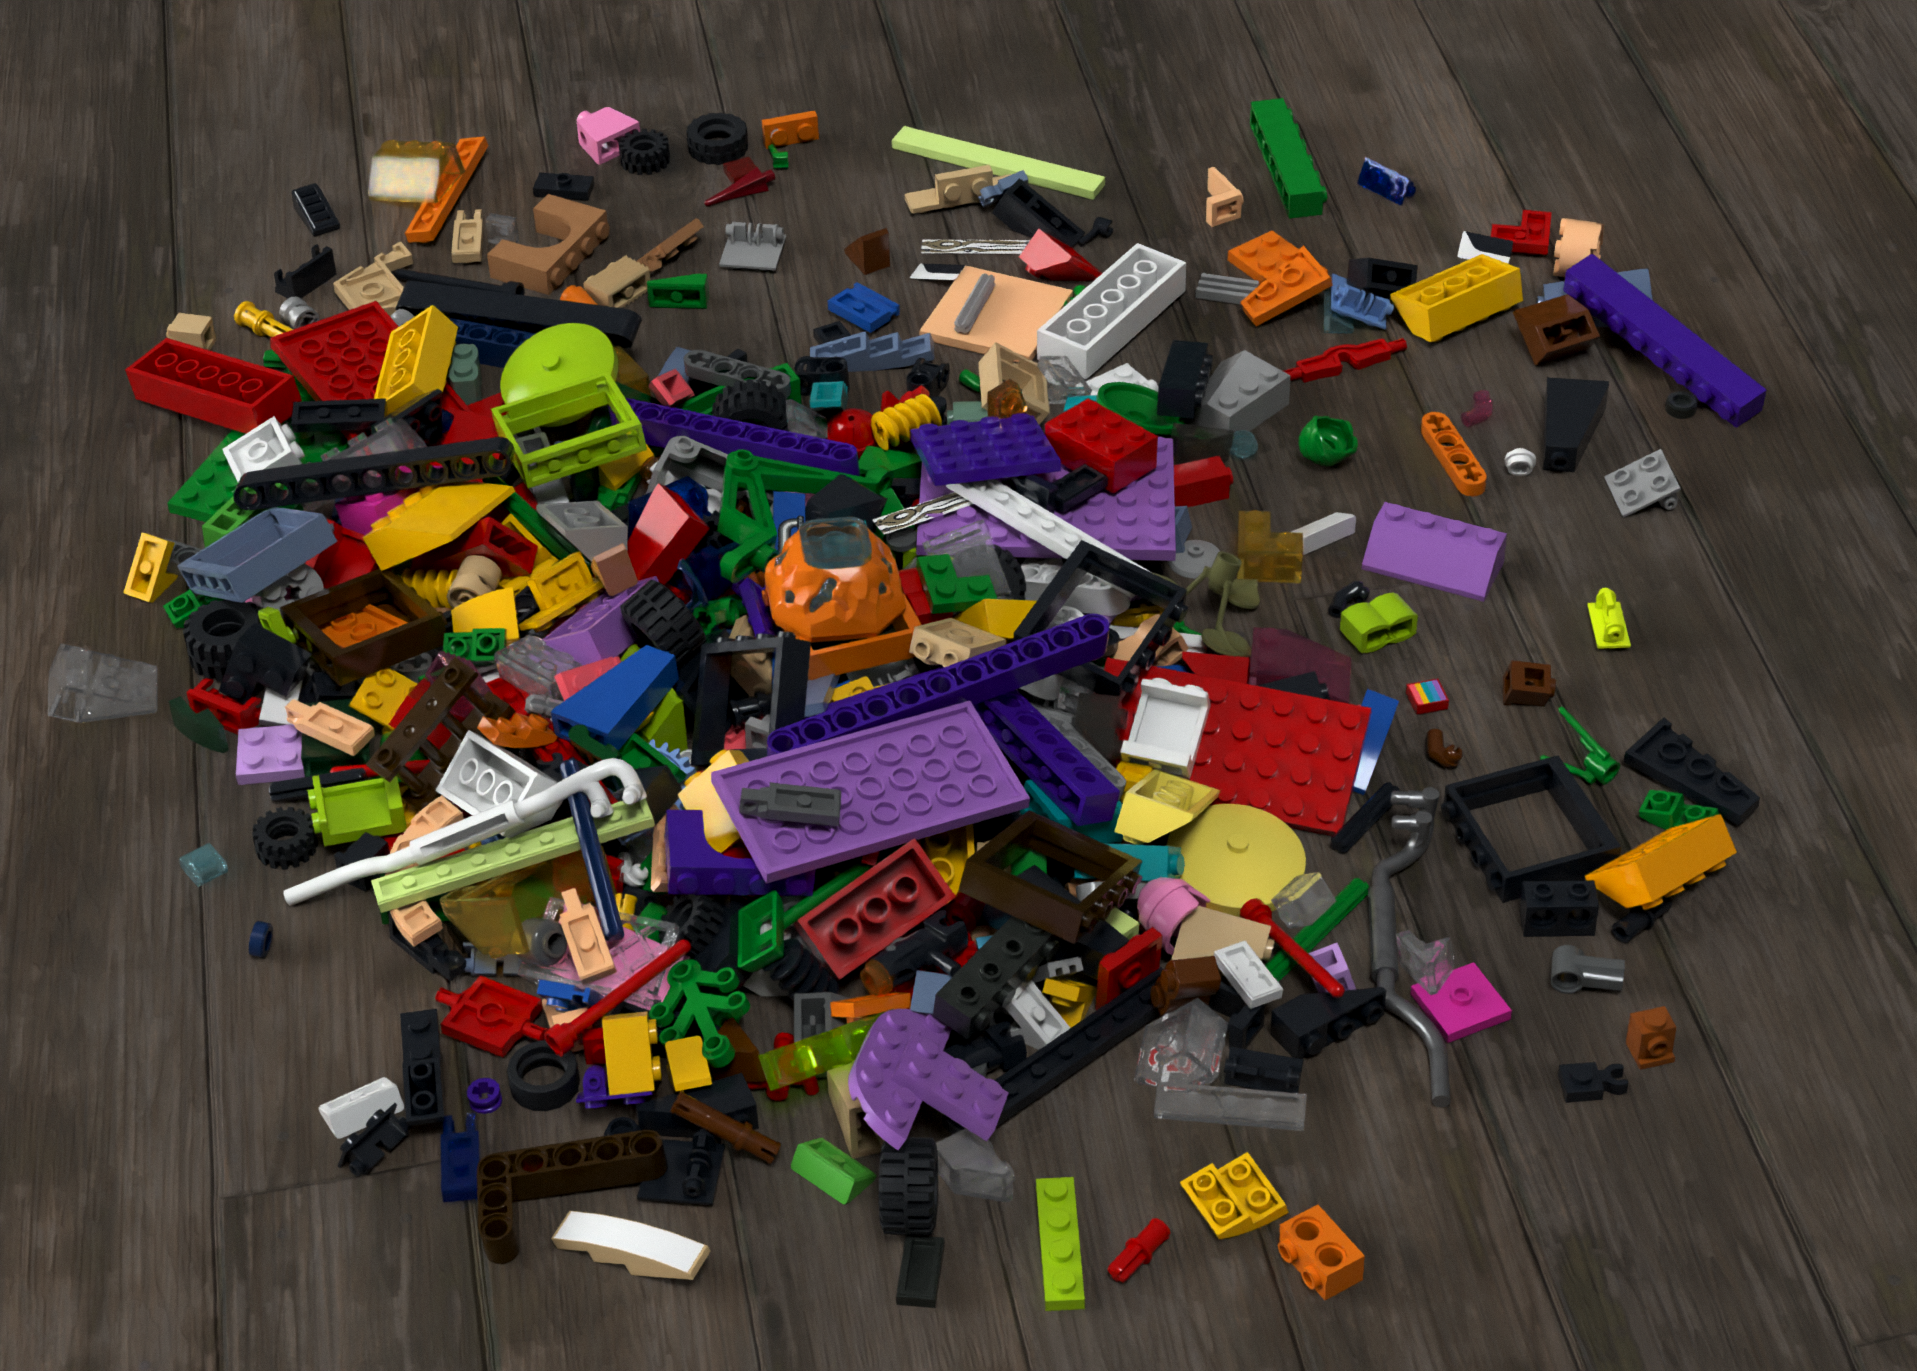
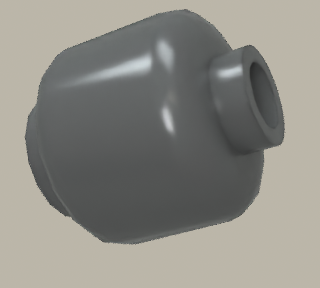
M531 918L523 921L518 926L513 941L514 950L518 958L524 963L531 965H554L562 959L567 948V941L561 924L557 921L543 918Z

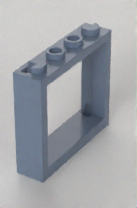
M272 507L259 513L180 563L177 567L193 593L243 603L338 541L333 534L335 530L333 524L328 523L322 513Z

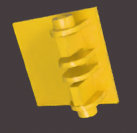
M387 667L366 676L349 706L384 726L382 729L384 735L395 730L388 724L406 696L418 683Z

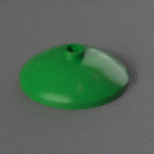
M1111 382L1102 385L1096 396L1098 404L1143 427L1158 437L1168 436L1180 431L1185 423L1186 418L1157 416L1158 392L1141 385Z

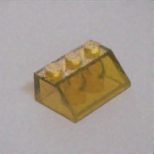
M392 139L385 141L381 148L372 156L368 189L369 200L438 203L465 172L455 144L441 141L419 142L418 140L396 141Z

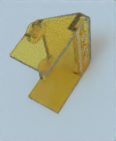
M601 846V849H602V852H603V856H604V860H605L606 867H607V871H608V875H609V878H610L611 886H612V889H613L614 897H615V895L617 894V892H616L615 885H614V882H613V879H612V875H611L610 868H609V865H608V862H607V858H606V855H605V852H604V848H603V846ZM578 850L475 884L457 888L441 897L440 904L444 915L483 955H490V958L494 959L508 954L528 953L530 950L522 922L531 918H542L549 913L562 914L566 906L562 892L575 888L582 905L587 902H595L582 850Z

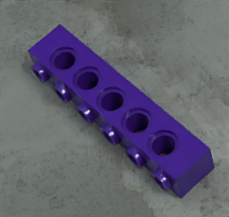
M1016 689L973 705L1001 750L1077 826L1112 821L1120 790Z

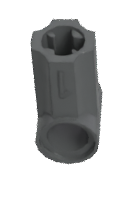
M1560 946L1552 954L1551 985L1558 992L1565 994L1578 992L1582 987L1622 991L1625 960L1585 956L1584 952L1576 946Z

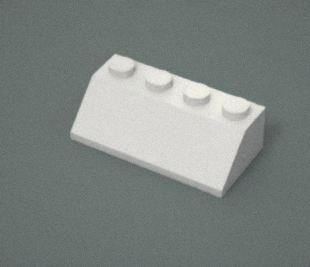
M468 730L435 791L471 815H475L512 799L517 800V802L548 789L558 782L504 747L494 745L490 740ZM563 800L546 810L524 818L525 822L500 834L506 838H511L552 820Z

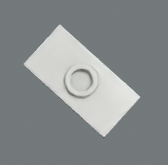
M1246 941L1214 951L1213 956H1215L1218 968L1250 1009L1282 998L1283 988Z

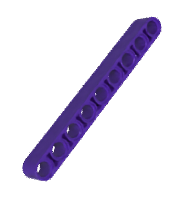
M625 398L642 424L647 445L665 448L671 438L686 436L726 454L744 449L758 457L860 476L857 448L848 443ZM608 406L611 425L619 424L620 422L610 406Z

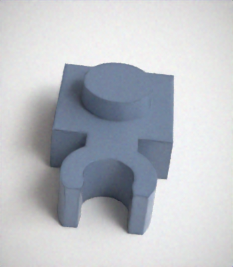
M1024 170L998 180V184L994 186H987L981 189L980 193L982 195L978 199L982 206L987 207L997 200L1000 201L1005 192L1019 178L1027 184L1029 179Z

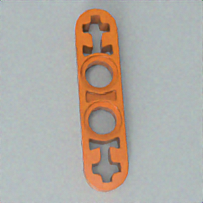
M1440 412L1425 414L1422 417L1421 434L1458 491L1471 497L1483 494L1486 489V472L1450 419ZM1441 443H1451L1454 446H1443ZM1455 461H1461V462H1465V463H1467V464L1459 465V464H1454L1453 462H1455Z

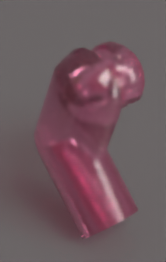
M1480 390L1474 393L1473 399L1475 403L1473 409L1461 414L1462 423L1466 427L1486 420L1492 415L1493 399L1490 398L1489 391Z

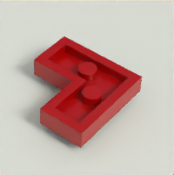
M1523 210L1521 226L1492 224L1491 237L1513 241L1511 252L1548 255L1552 212Z

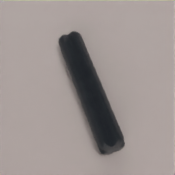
M364 768L319 775L322 788L368 780ZM312 776L272 782L269 787L271 800L273 802H281L308 797L307 790L314 789Z
M1390 782L1383 784L1331 837L1332 849L1337 850L1339 853L1347 852L1393 805L1390 802L1391 792L1400 791L1398 786H1393Z

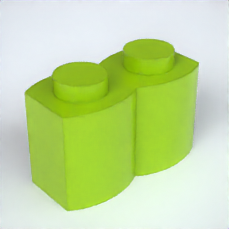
M1387 593L1376 597L1370 603H1357L1342 611L1340 631L1361 653H1370L1379 650L1388 643H1399L1415 635L1418 615L1397 593Z

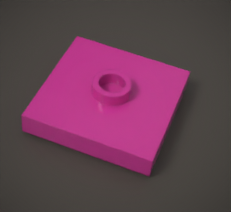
M1474 962L1411 986V996L1426 1016L1434 1023L1447 1043L1511 1019L1512 1010Z

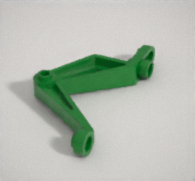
M744 449L729 453L723 475L717 531L740 546L733 551H728L720 561L721 576L732 583H738L757 569L765 573L768 562L779 555V551L775 549L777 531L765 490L816 494L838 475L843 474L880 494L890 488L894 479L893 471L879 465L876 468H871L865 477L758 457ZM746 490L753 519L736 510L737 491Z

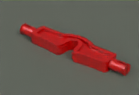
M1381 338L1359 345H1338L1329 348L1322 355L1299 360L1296 362L1295 368L1282 371L1290 375V381L1301 378L1306 383L1340 375L1343 367L1342 361L1349 363L1354 369L1360 370L1376 363L1390 360L1392 353L1407 350V344L1404 338L1391 342H1386Z

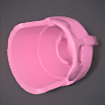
M1167 877L1153 879L1139 893L1137 901L1139 922L1146 931L1154 927L1163 935L1162 948L1168 954L1173 955L1174 947L1170 943L1171 936L1178 938L1182 920L1189 913L1196 910L1198 906L1206 908V903H1209L1210 899L1183 879Z

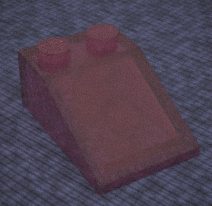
M1254 627L1249 676L1250 685L1257 686L1316 671L1319 684L1325 682L1327 685L1330 700L1349 704L1351 657L1287 629Z

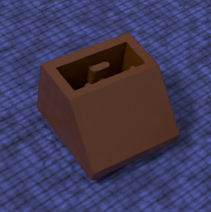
M1568 294L1520 308L1513 312L1535 366L1588 350L1600 337L1589 310Z

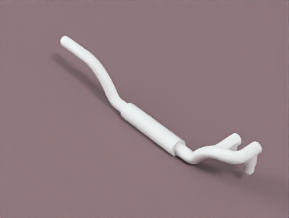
M616 758L601 760L531 797L518 802L515 799L509 800L410 841L409 847L386 856L371 857L345 865L284 890V898L289 906H293L367 876L390 873L414 863L423 865L521 825L525 822L524 818L546 810L576 792H583L588 796L591 803L590 814L592 817L603 818L613 813L614 810L599 781L612 775L617 776L625 788L622 797L625 804L633 805L645 799L647 794L638 774L629 763Z

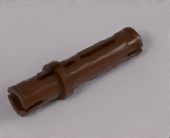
M679 1092L677 1101H674L670 1109L671 1113H675L732 1143V1148L737 1151L743 1149L766 1161L768 1164L773 1162L774 1154L777 1155L780 1149V1142H776L752 1129V1124L746 1121L742 1124L685 1094V1092Z

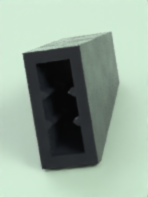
M722 895L718 899L722 904L721 907L724 909V913L720 915L723 917V922L717 924L720 930L718 934L713 933L711 936L713 941L710 945L704 944V951L701 953L697 951V955L693 956L703 971L717 973L725 967H730L735 971L739 978V985L735 990L728 992L727 994L729 995L739 991L754 973L744 971L737 966L738 912L741 908L751 903L750 900L742 895Z

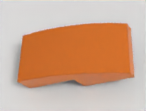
M515 713L511 721L503 717L494 720L483 716L477 727L494 745L510 748L543 746L554 743L558 737L547 727L549 722L534 713H531L529 717Z

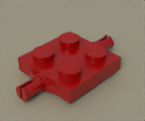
M481 975L470 988L460 994L443 987L436 993V1002L451 1007L449 1014L440 1023L442 1034L503 1058L516 1041L523 1036L537 1041H544L545 1039L544 1032L548 1029L532 1023L543 1009L542 1001L538 997Z

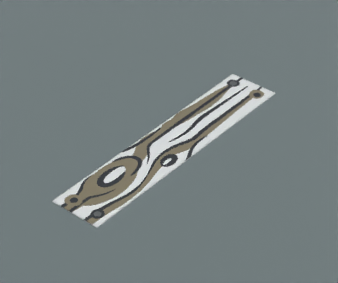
M922 240L921 253L1021 254L1030 240Z
M953 492L873 519L872 521L885 535L935 518L926 514L943 513L942 515L974 503Z

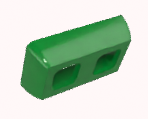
M776 890L744 906L738 912L737 966L744 971L758 972L784 957V904ZM772 918V928L760 935L762 923ZM772 944V946H771L770 948H768V949H766V950H764V951L761 952V950H762L763 948H765V947H767L768 945Z

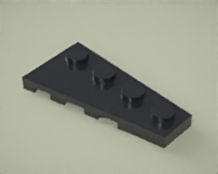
M1664 717L1625 752L1624 763L1671 789L1682 793L1704 807L1718 808V812L1722 817L1737 825H1740L1759 806L1760 797L1730 772L1723 773L1716 767L1715 759L1707 753L1702 755L1692 747L1693 741L1684 733L1678 735L1671 729L1672 723Z

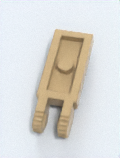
M482 209L475 210L474 219L466 220L464 210L457 211V218L454 220L451 252L453 263L469 264L481 262L484 234Z

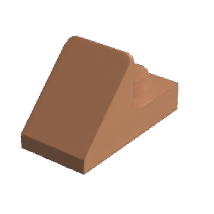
M624 543L593 557L590 568L595 578H600L609 596H614L638 583Z

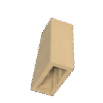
M1198 906L1196 910L1189 913L1182 920L1171 960L1213 956L1216 950L1246 941L1261 961L1262 959L1269 961L1275 940L1268 939L1271 929L1269 925ZM1218 968L1220 976H1225Z
M853 1063L827 1069L828 1094L849 1153L855 1159L881 1152L884 1140L863 1119L866 1113L863 1111L858 1097L855 1101L851 1098L848 1078Z

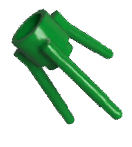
M1559 707L1558 711L1581 736L1580 742L1590 752L1584 760L1586 771L1567 763L1564 764L1571 774L1583 778L1591 785L1596 780L1603 785L1608 784L1619 772L1620 763L1611 757L1610 753L1603 749L1564 707ZM1546 755L1540 756V760L1550 758Z

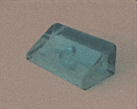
M1331 287L1323 291V333H1353V318L1341 316L1331 310Z

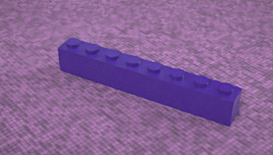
M1590 254L1566 270L1563 289L1566 294L1586 307L1591 315L1600 319L1611 331L1629 342L1635 350H1639L1655 366L1663 369L1673 377L1678 384L1683 385L1692 392L1698 400L1706 403L1716 411L1722 419L1727 420L1737 428L1762 411L1767 391L1763 386L1594 254Z

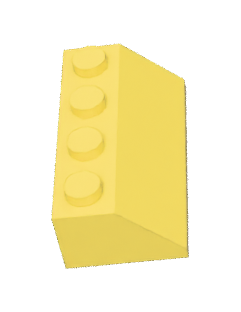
M1154 769L1126 792L1114 832L1122 834L1125 841L1133 844L1142 845L1143 842L1149 843L1191 822L1218 798L1220 790Z

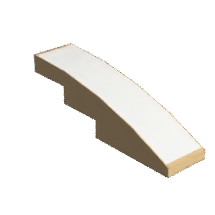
M569 1211L551 1238L557 1249L588 1251L594 1262L625 1264L629 1273L636 1276L693 1280L710 1253L707 1245L671 1231L637 1221L578 1211Z

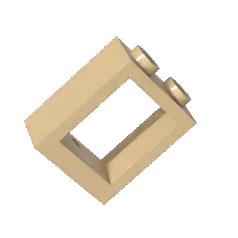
M995 342L978 362L982 408L1003 419L1011 418L1012 415L1017 413L1033 415L1040 425L1050 413L1045 367ZM1002 379L1021 388L1022 391L1004 383Z

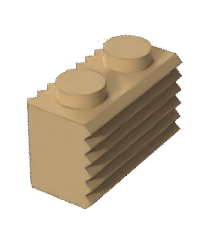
M625 255L618 261L611 262L607 268L595 276L588 277L583 283L584 290L598 305L625 308L626 304L629 305L630 302H634V299H638L642 294H646L647 281H650V271L647 266L645 267L643 264L636 262L635 259L632 260L631 257L628 258Z

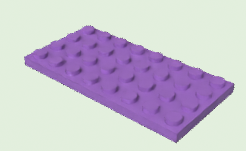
M971 701L727 767L711 773V782L766 884L905 844L914 838L916 840L1029 808L1030 802L1029 795ZM770 782L838 789L841 791L839 826L764 819L758 816L739 813L742 788L760 789L769 787Z

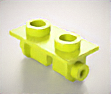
M1609 588L1600 589L1596 596V603H1587L1597 648H1631L1621 604L1616 602L1615 592Z

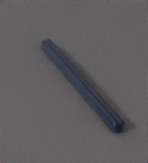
M571 759L560 764L562 779L580 771L576 760ZM576 792L567 798L605 940L608 942L621 940L624 937L623 926L594 819L590 814L591 808L588 797L583 792Z

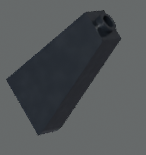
M1547 377L1544 401L1543 470L1575 472L1606 410L1609 381Z
M1035 864L1017 875V877L1076 904L1081 902ZM985 903L980 920L990 927L999 930L1012 915ZM1101 920L1096 924L1091 934L1086 933L1075 944L1058 937L1060 946L1053 958L1058 961L1074 957L1081 958L1083 971L1081 972L1098 980L1099 963L1103 957L1125 946L1129 939L1108 922Z

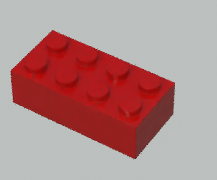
M914 838L798 919L793 926L821 966L830 973L831 977L838 981L956 896Z

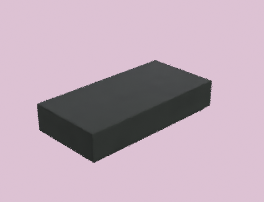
M906 1235L896 1293V1305L936 1307L945 1248L944 1237Z

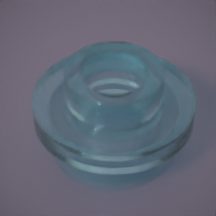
M1239 430L1232 433L1227 442V450L1238 458H1247L1257 452L1258 442L1253 433Z

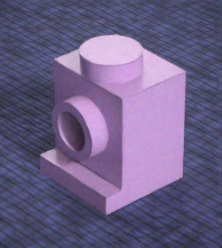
M1338 943L1308 953L1338 980L1345 990L1356 989ZM1312 977L1318 993L1328 992Z

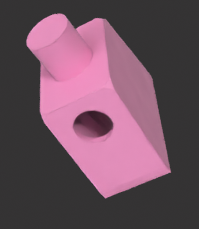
M605 107L592 114L588 111H583L577 117L579 143L593 160L601 165L620 156L619 142L621 137H625V134L628 132L633 134V130L640 132L639 121L610 107Z

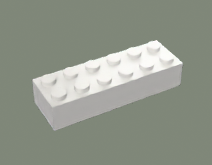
M1137 243L1037 330V359L1087 380L1185 292L1186 262Z

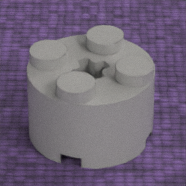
M303 563L252 596L251 599L252 603L256 604V608L271 607L280 611L279 607L324 590V585L318 573ZM285 588L291 589V599L284 598V596L287 594Z

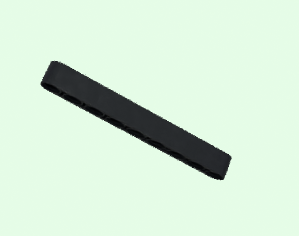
M407 281L395 308L396 311L398 309H405L415 317L434 305L449 319H459L531 333H538L560 324L581 323L602 331L608 337L613 347L631 348L633 346L642 322L639 314L624 308L418 281Z
M494 437L250 471L241 476L233 497L236 505L244 510H257L497 477L506 474L510 470L515 448L508 439ZM500 453L506 459L498 460L492 454ZM461 458H470L474 463L466 464ZM430 462H438L443 468H434L430 465ZM406 466L409 469H411L412 472L405 473L401 471L399 467ZM370 470L376 471V472H378L381 476H380V477L371 476V475L368 473V471H370ZM337 475H344L348 477L350 481H342L337 477ZM306 479H313L319 485H311L306 481ZM281 483L287 487V490L279 489L275 484ZM244 488H251L257 494H250Z

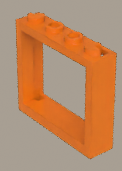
M858 556L829 558L807 564L821 569L857 567L866 564L867 561ZM828 578L823 583L819 593L833 590L836 587L837 581L833 578ZM765 583V589L761 591L762 599L765 606H770ZM881 583L878 589L880 595L885 591V587ZM790 590L786 594L787 603V600L795 598ZM903 593L906 608L901 616L892 623L896 632L813 650L810 647L808 680L834 673L835 676L916 657L914 654L909 653L914 627L922 624L905 594ZM795 635V639L808 641L799 635Z

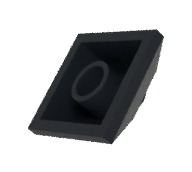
M840 474L808 500L805 507V526L822 521L842 526L865 520L869 530L875 533L877 526L872 520L881 517L887 498L848 476Z

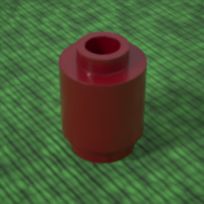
M958 891L955 895L956 897L945 908L947 919L951 925L958 921H963L967 931H972L981 921L985 903Z

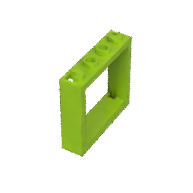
M608 371L491 409L498 437H504L513 443L515 454L512 462L528 489L647 450L642 424ZM606 380L607 386L604 383L597 385L596 382ZM607 404L620 422L619 424L527 454H523L513 436L514 434ZM507 412V414L503 416L500 413ZM536 462V465L531 467L529 466V464Z

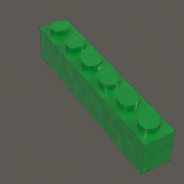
M1283 98L1252 101L1250 126L1289 219L1322 215L1323 203L1327 202V191L1325 186L1320 184L1319 171L1313 168L1312 155L1307 154L1305 139L1300 138L1299 126L1293 122L1292 109L1287 108Z

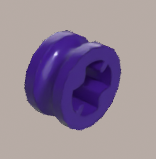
M481 1078L468 1086L467 1097L473 1111L487 1114L496 1111L501 1106L503 1101L499 1084L495 1080ZM483 1093H490V1094H487L488 1098H486V1099H479V1097L482 1098V1095H481V1094H483Z

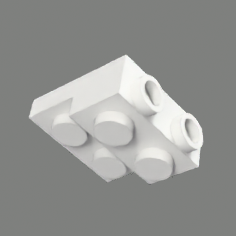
M275 416L222 449L237 482H239L244 473L302 464L300 459L305 457L301 447L294 441L297 438L287 423L281 425Z

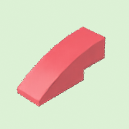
M676 368L656 377L649 384V389L664 406L675 408L694 396L693 390Z

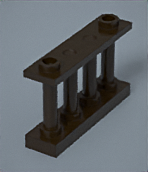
M455 657L366 763L370 769L388 782H391L397 776L408 787L401 797L418 811H421L429 803L441 796L435 790L468 730L488 739L477 729L483 716L497 720L499 717L509 720L516 712L508 703L490 691L482 696L471 685L479 674ZM461 696L474 706V709L462 723L449 712ZM441 722L452 735L439 750L427 737ZM417 749L430 760L418 776L405 766Z

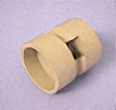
M481 555L467 556L462 561L456 578L448 590V603L454 609L470 599L496 591L502 577L501 569L487 557Z

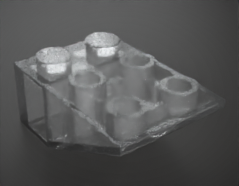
M60 644L49 670L48 716L84 723L157 712V666L77 646Z

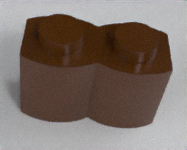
M1215 956L1170 960L1166 964L1165 969L1161 972V976L1156 980L1155 985L1151 987V1001L1155 1008L1158 1007L1159 1015L1203 1011L1207 1008L1211 995H1215L1218 992L1221 984Z

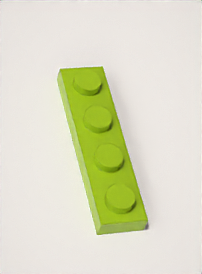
M1074 1177L1036 1179L1045 1311L1085 1309Z

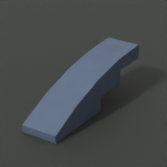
M866 331L810 347V357H842L847 361L848 372L906 367L914 365L919 357L925 358L926 362L935 360L934 341L930 333L902 341L898 332L870 340Z

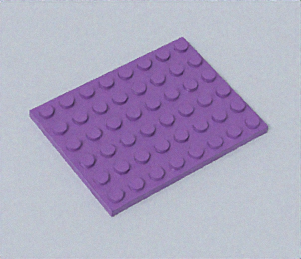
M1158 437L1157 466L1155 469L1115 493L1103 488L1066 512L1055 508L1054 515L1130 560L1175 561L1173 439ZM922 462L919 504L954 492L947 488L946 485L935 486ZM1061 464V471L1034 475L1053 483L1073 470ZM1008 478L995 479L1009 488L1016 486L1015 482ZM975 504L942 515L943 513L926 514L935 518L918 523L916 555L949 554L950 556H955L959 551L961 553L964 552L966 547L970 545L977 547L980 546L979 543H987V546L995 544L999 545L1004 551L1007 549L1012 553L1013 557L1063 558Z

